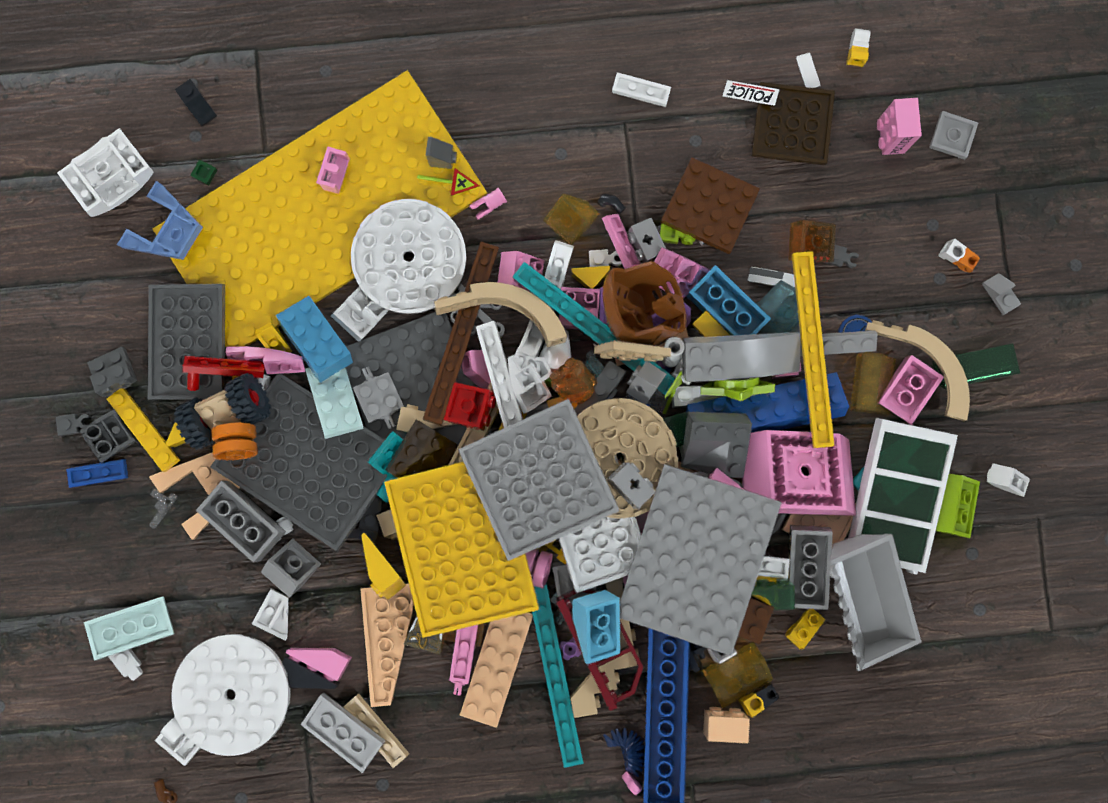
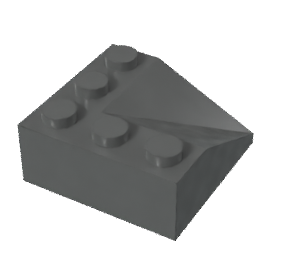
M688 412L681 467L709 474L718 468L728 477L743 478L752 423L747 414Z

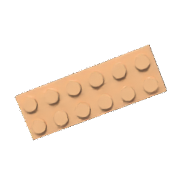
M528 612L490 621L460 716L497 728L533 618L532 613Z

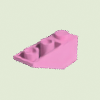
M290 648L286 651L290 655V659L298 663L302 661L307 664L306 667L314 672H317V670L322 672L323 676L330 681H338L342 677L352 658L336 648Z

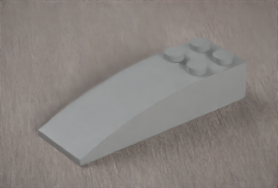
M800 332L683 338L685 345L683 351V377L686 382L746 379L800 371Z

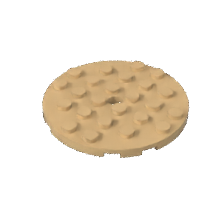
M624 398L609 399L589 406L578 414L577 417L620 510L607 517L622 519L636 517L648 512L655 493L639 509H633L608 482L607 478L623 463H633L640 470L639 474L643 479L647 478L653 484L652 489L656 492L664 464L678 468L675 446L677 444L671 429L668 428L663 418L655 410L635 400ZM617 453H622L624 456V461L621 464H617L614 456ZM630 481V488H635L633 485L635 481Z

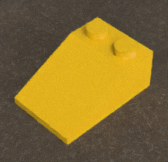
M363 533L361 536L368 574L373 582L370 586L380 598L384 596L389 600L406 584L368 536Z

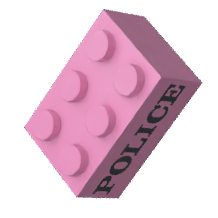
M918 98L894 99L877 120V130L880 131L878 144L879 148L882 149V155L903 154L922 136Z

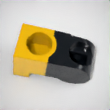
M770 682L738 701L747 716L753 718L777 701L779 695Z

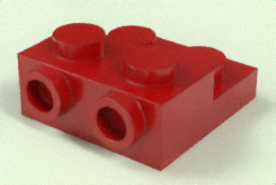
M454 382L443 420L485 431V427H489L491 423L490 409L496 405L495 394L488 389Z

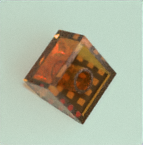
M807 220L790 223L788 261H792L793 253L813 251L814 263L834 262L836 224Z

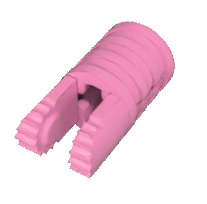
M496 188L495 191L483 196L469 206L471 209H476L483 203L487 205L486 209L478 212L476 215L479 220L507 201L500 189Z

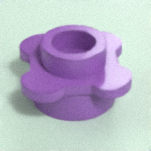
M574 638L567 642L562 641L559 644L565 660L581 655V651Z

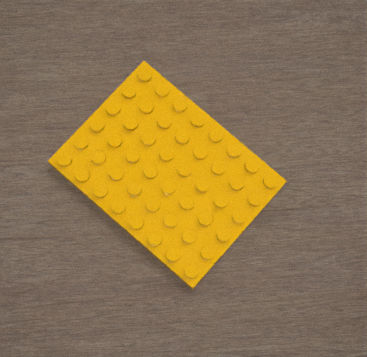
M464 462L384 482L422 638L540 609L526 553L512 560H507Z

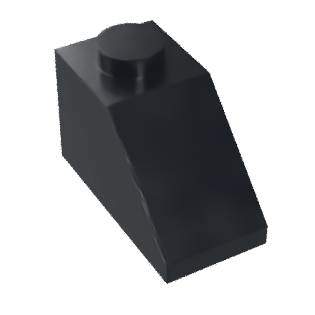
M191 79L175 89L201 126L217 117L212 107Z

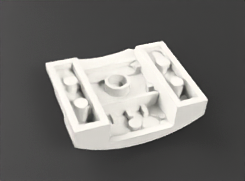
M119 128L108 137H102L94 146L81 155L73 158L69 165L57 173L84 210L91 217H94L128 200L145 185L154 172Z

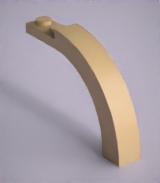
M495 282L477 283L470 285L469 293L460 292L454 297L448 298L445 296L434 301L436 315L481 304L507 306L524 314L537 326L547 347L566 343V332L553 310L540 298L520 287Z
M873 320L872 323H867L865 331L875 330L879 336L909 343L929 355L939 367L946 383L947 407L944 416L967 421L970 404L967 378L959 360L946 344L931 333L912 325H908L905 332L902 327L894 325L891 328L883 326L884 323Z

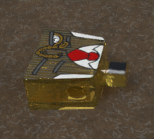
M416 616L404 641V645L440 655L443 647L444 633L422 638Z

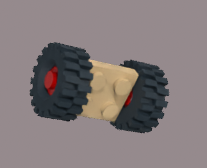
M249 373L243 374L226 383L227 387H225V390L205 400L194 398L176 407L174 412L176 418L174 420L178 424L176 426L177 430H180V436L185 438V442L187 444L190 443L191 448L195 447L196 450L202 449L215 443L212 440L211 430L217 425L227 423L255 424L268 418L269 414H271L269 410L271 405L268 403L270 400L266 396V390L262 388L263 385L258 383L256 377L254 378Z

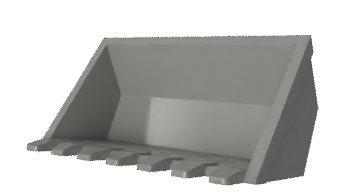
M862 534L833 543L829 559L830 574L835 579L834 588L835 592L839 593V606L844 611L843 620L845 625H848V637L853 643L852 651L853 655L857 657L856 665L858 671L921 643L892 534Z

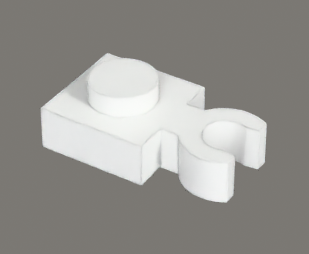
M608 249L589 251L590 267L609 266V264L618 267L622 265V262L614 260V257L618 256L617 251L611 255H608Z

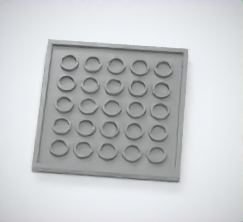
M569 399L458 449L508 561L620 511Z

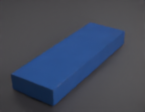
M126 459L66 469L69 488L128 478Z

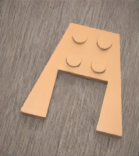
M213 452L170 468L167 472H159L149 477L160 493L166 491L191 472L195 474L208 495L221 481H230L210 467L216 460L213 458ZM196 513L181 525L189 537L195 540L209 522L199 513Z

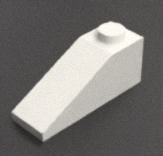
M681 386L675 389L672 408H685L687 404L724 396L700 395L701 386Z

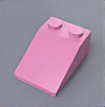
M913 355L907 356L895 371L878 403L912 425L944 376Z

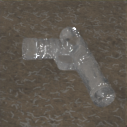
M156 489L151 492L150 495L158 500L155 508L159 511L150 522V527L156 529L178 497L174 493H170L167 497ZM166 500L171 501L169 505H167Z

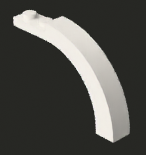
M556 240L544 277L561 290L574 246ZM531 320L516 351V357L531 356L536 358L540 353L544 338Z

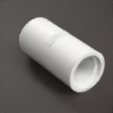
M671 337L664 345L665 348H671V356L663 358L662 361L667 367H675L679 364L685 348L684 342L680 338Z

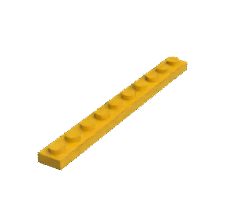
M813 251L793 253L792 263L813 448L833 447L834 437Z

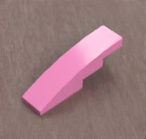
M226 347L228 359L263 362L267 374L306 371L303 357L296 354L260 347Z

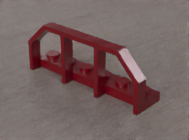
M589 588L582 592L593 594L599 591ZM573 589L557 597L556 603L582 653L571 612L573 611L572 603L569 599L565 600L577 594ZM621 620L620 630L628 646L621 649L620 654L587 664L610 711L617 708V702L635 693L643 670V665ZM631 651L638 667L631 688L617 695L614 689H609L607 685L610 682L605 671L601 672L599 667Z

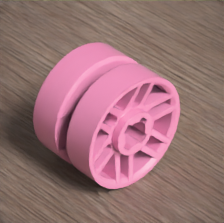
M534 549L526 553L533 584L536 587L544 588L550 573L553 554L542 551L539 555L538 549Z

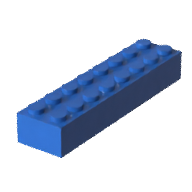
M837 372L827 374L831 419L843 417L846 415L849 404ZM803 379L775 385V392L752 395L743 401L724 396L687 404L685 414L686 418L688 412L747 414L752 423L751 433L764 430L779 431L810 424L806 381Z

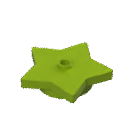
M759 377L709 381L708 384L700 387V395L726 396L739 401H743L752 395L775 392V384L761 381Z

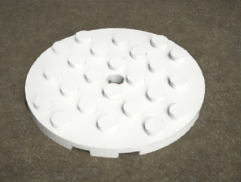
M401 199L380 206V208L363 220L353 239L351 264L357 283L373 302L393 312L416 314L435 308L434 301L445 296L449 298L455 292L464 275L466 248L459 228L446 212L425 201ZM406 252L414 254L412 261L404 260L403 257Z
M240 634L217 636L196 646L180 664L172 686L173 711L181 730L195 745L205 751L218 755H241L265 744L283 724L288 705L290 704V688L287 673L280 658L263 642ZM228 689L234 690L236 694L234 700L227 699Z

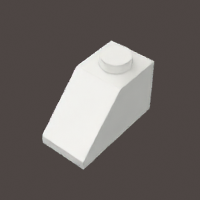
M992 464L991 469L987 473V482L994 487L1024 497L1030 479L1015 468Z

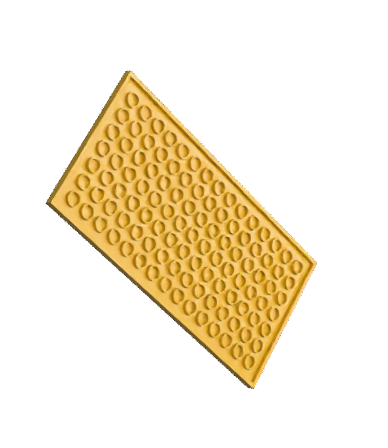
M407 70L186 207L185 209L203 228L184 260L171 258L186 284H225V346H248L258 340L254 332L270 321L275 328L280 326L276 317L280 312L307 296H310L313 302L317 303L355 279L351 264L353 239L363 220L380 208V206L395 200L416 199L428 202L442 209L452 218L488 193ZM428 137H433L453 145L454 152H457V161L453 163L452 169L429 166L426 158ZM327 147L345 151L350 158L339 194L323 190L316 183ZM454 168H456L480 185V187L451 196L452 184L418 179L417 175L453 180ZM165 221L153 228L156 236Z

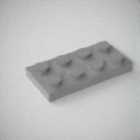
M325 693L320 695L301 723V726L361 773L366 770L385 742L382 737Z

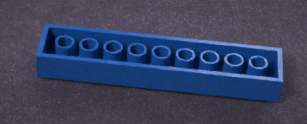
M650 628L648 640L643 803H685L690 642Z

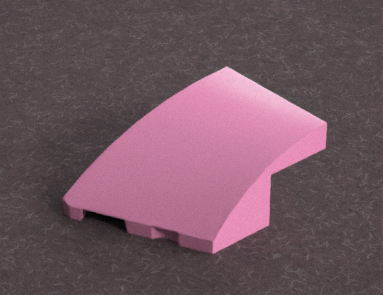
M663 247L654 261L675 277L683 299L698 281L710 271V269ZM666 282L670 292L674 294V290L670 282Z

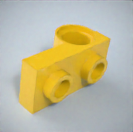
M807 608L799 620L787 630L785 636L796 647L804 649L825 619L814 609Z

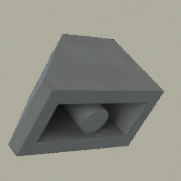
M428 137L426 158L429 166L452 169L453 163L457 161V152H454L453 145L433 137Z

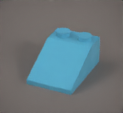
M607 590L572 599L573 621L585 663L590 664L620 654V598Z

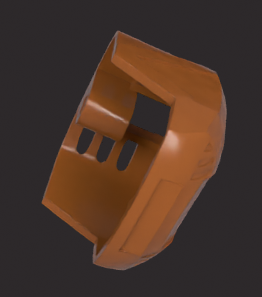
M649 261L626 269L613 268L608 272L602 292L603 306L608 326L617 340L658 347L669 338L685 331L686 311L683 296L675 277L668 270L653 261ZM666 282H670L674 294L670 292ZM659 286L663 287L666 295L663 296ZM653 290L656 291L659 299H655L654 294L652 292ZM656 314L666 321L654 327L652 315Z

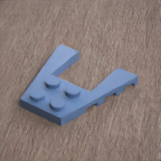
M156 181L146 197L172 210L153 242L126 229L117 245L124 249L184 260L203 226L161 183Z

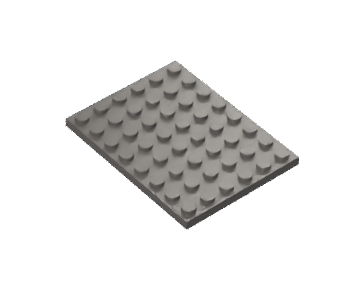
M664 464L620 600V618L731 656L782 502Z

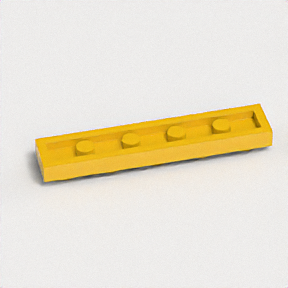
M125 388L115 391L107 398V401L162 472H167L180 461L171 447L165 445L166 441Z

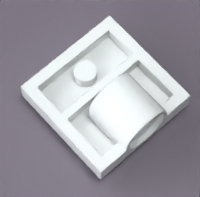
M175 717L164 726L160 732L161 734L155 740L184 766L189 763L200 749L184 734Z

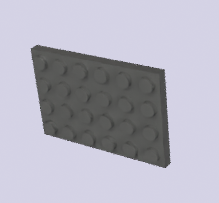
M225 284L149 285L148 399H207L225 390V375L200 374L199 390L190 391L187 389L188 373L183 372L185 356L225 359Z

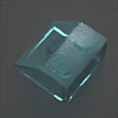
M780 280L757 305L771 318L767 324L777 333H789L799 323L795 287Z

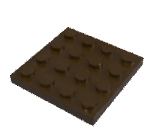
M760 82L759 86L779 89L775 106L757 103L751 157L827 165L835 91Z

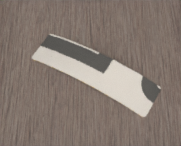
M750 267L748 281L795 290L793 274Z

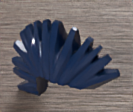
M623 728L622 736L618 729H615V732L611 730L612 739L604 734L607 747L620 746L625 762V770L638 778L639 775L635 770L642 772L643 769L639 766L645 767L641 764L645 763V760L639 759V757L645 756V753L637 752L645 748V745H641L643 740L637 742L641 737L638 736L636 738L637 733L633 734L634 731L632 730L627 735L626 728Z

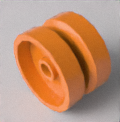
M227 423L212 428V440L216 442L212 447L213 458L219 460H242L252 458L258 454L257 443L252 441L257 436L255 425L249 423Z

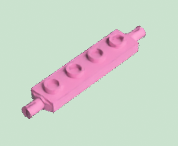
M478 625L457 629L449 681L455 683L454 695H461L462 685L469 683Z

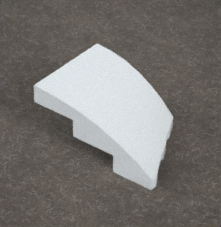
M359 286L331 317L359 342L389 310L373 302Z
M515 355L508 357L509 375L513 391L523 414L552 396L544 380L553 374L544 357H516Z

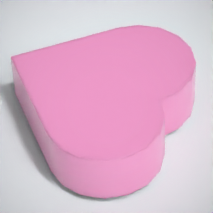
M626 771L622 774V779L634 795L642 791L641 784L631 773Z

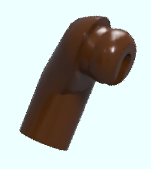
M164 780L155 781L154 786L158 800L163 803H176L178 799L177 794L166 789Z

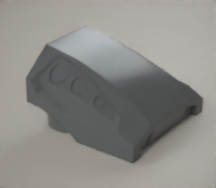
M115 409L97 418L87 427L80 430L83 438L101 464L135 442V439L131 436Z

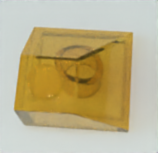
M562 194L543 221L567 244L572 245L593 224L600 213L586 200Z

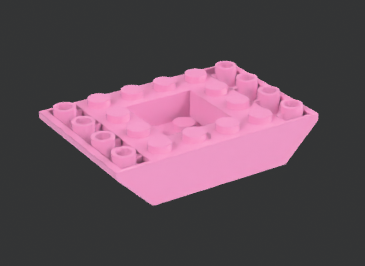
M774 430L753 432L750 434L742 488L781 501L778 513L855 516L856 508L849 439L841 434L833 433V447L813 448L811 432ZM802 466L808 469V476L802 474Z

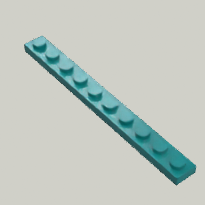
M523 262L513 275V279L599 345L612 341L620 342L606 324L527 263ZM637 358V360L621 362L635 371L638 365L642 367L646 361H644V358ZM649 362L666 373V376L657 388L658 391L666 395L676 378L655 362Z
M545 584L544 588L534 586L540 609L532 611L565 768L583 764V758L547 584Z

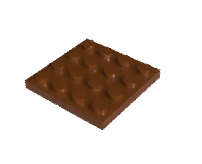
M692 157L660 223L730 254L760 188Z

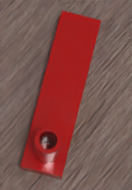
M195 356L184 357L183 372L188 373L187 389L190 391L199 390L200 374L239 377L249 373L254 378H264L265 366L263 362Z

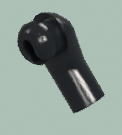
M603 194L598 199L599 206L606 207V205H611L618 214L626 209L614 195Z

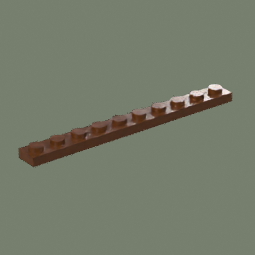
M480 242L464 292H470L471 284L489 282L499 251L498 246ZM481 305L458 310L423 416V421L442 426L453 384L457 381Z

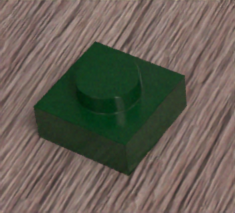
M199 159L190 176L209 186L217 169Z

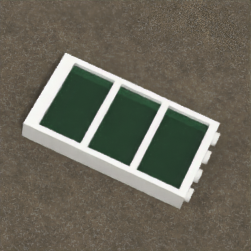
M876 418L855 506L856 515L853 516L848 539L862 534H892L901 568L906 569V572L918 574V572L926 573L958 435Z

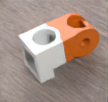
M956 239L947 241L938 255L968 273L973 271L980 260L977 254Z

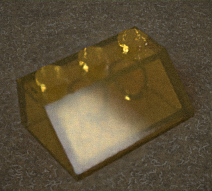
M872 352L857 354L851 411L890 415V411L878 402L894 375L895 358Z
M754 642L743 646L740 650L736 651V655L723 663L711 664L702 670L722 708L773 680L767 663Z

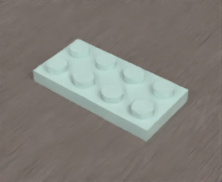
M305 368L325 439L363 429L346 368L321 383L310 368Z
M164 597L84 622L94 660H99L175 634Z

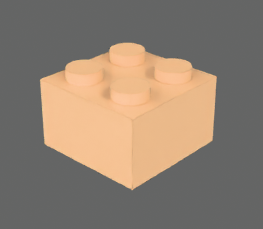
M709 707V710H704L703 734L708 741L749 743V718L739 708H729V711H721L720 707Z

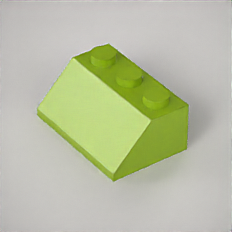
M948 475L935 531L965 538L971 537L980 481L963 475Z

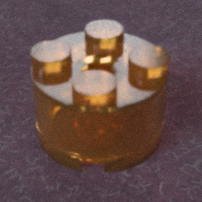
M574 358L567 359L565 364L550 375L552 388L564 401L569 399L571 403L581 404L588 400L595 391L593 388L594 384L596 383L597 385L596 377L582 361L575 360Z

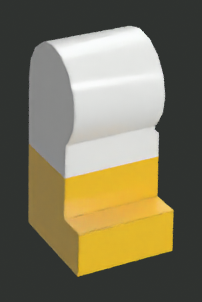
M854 29L847 65L863 67L867 62L870 30Z

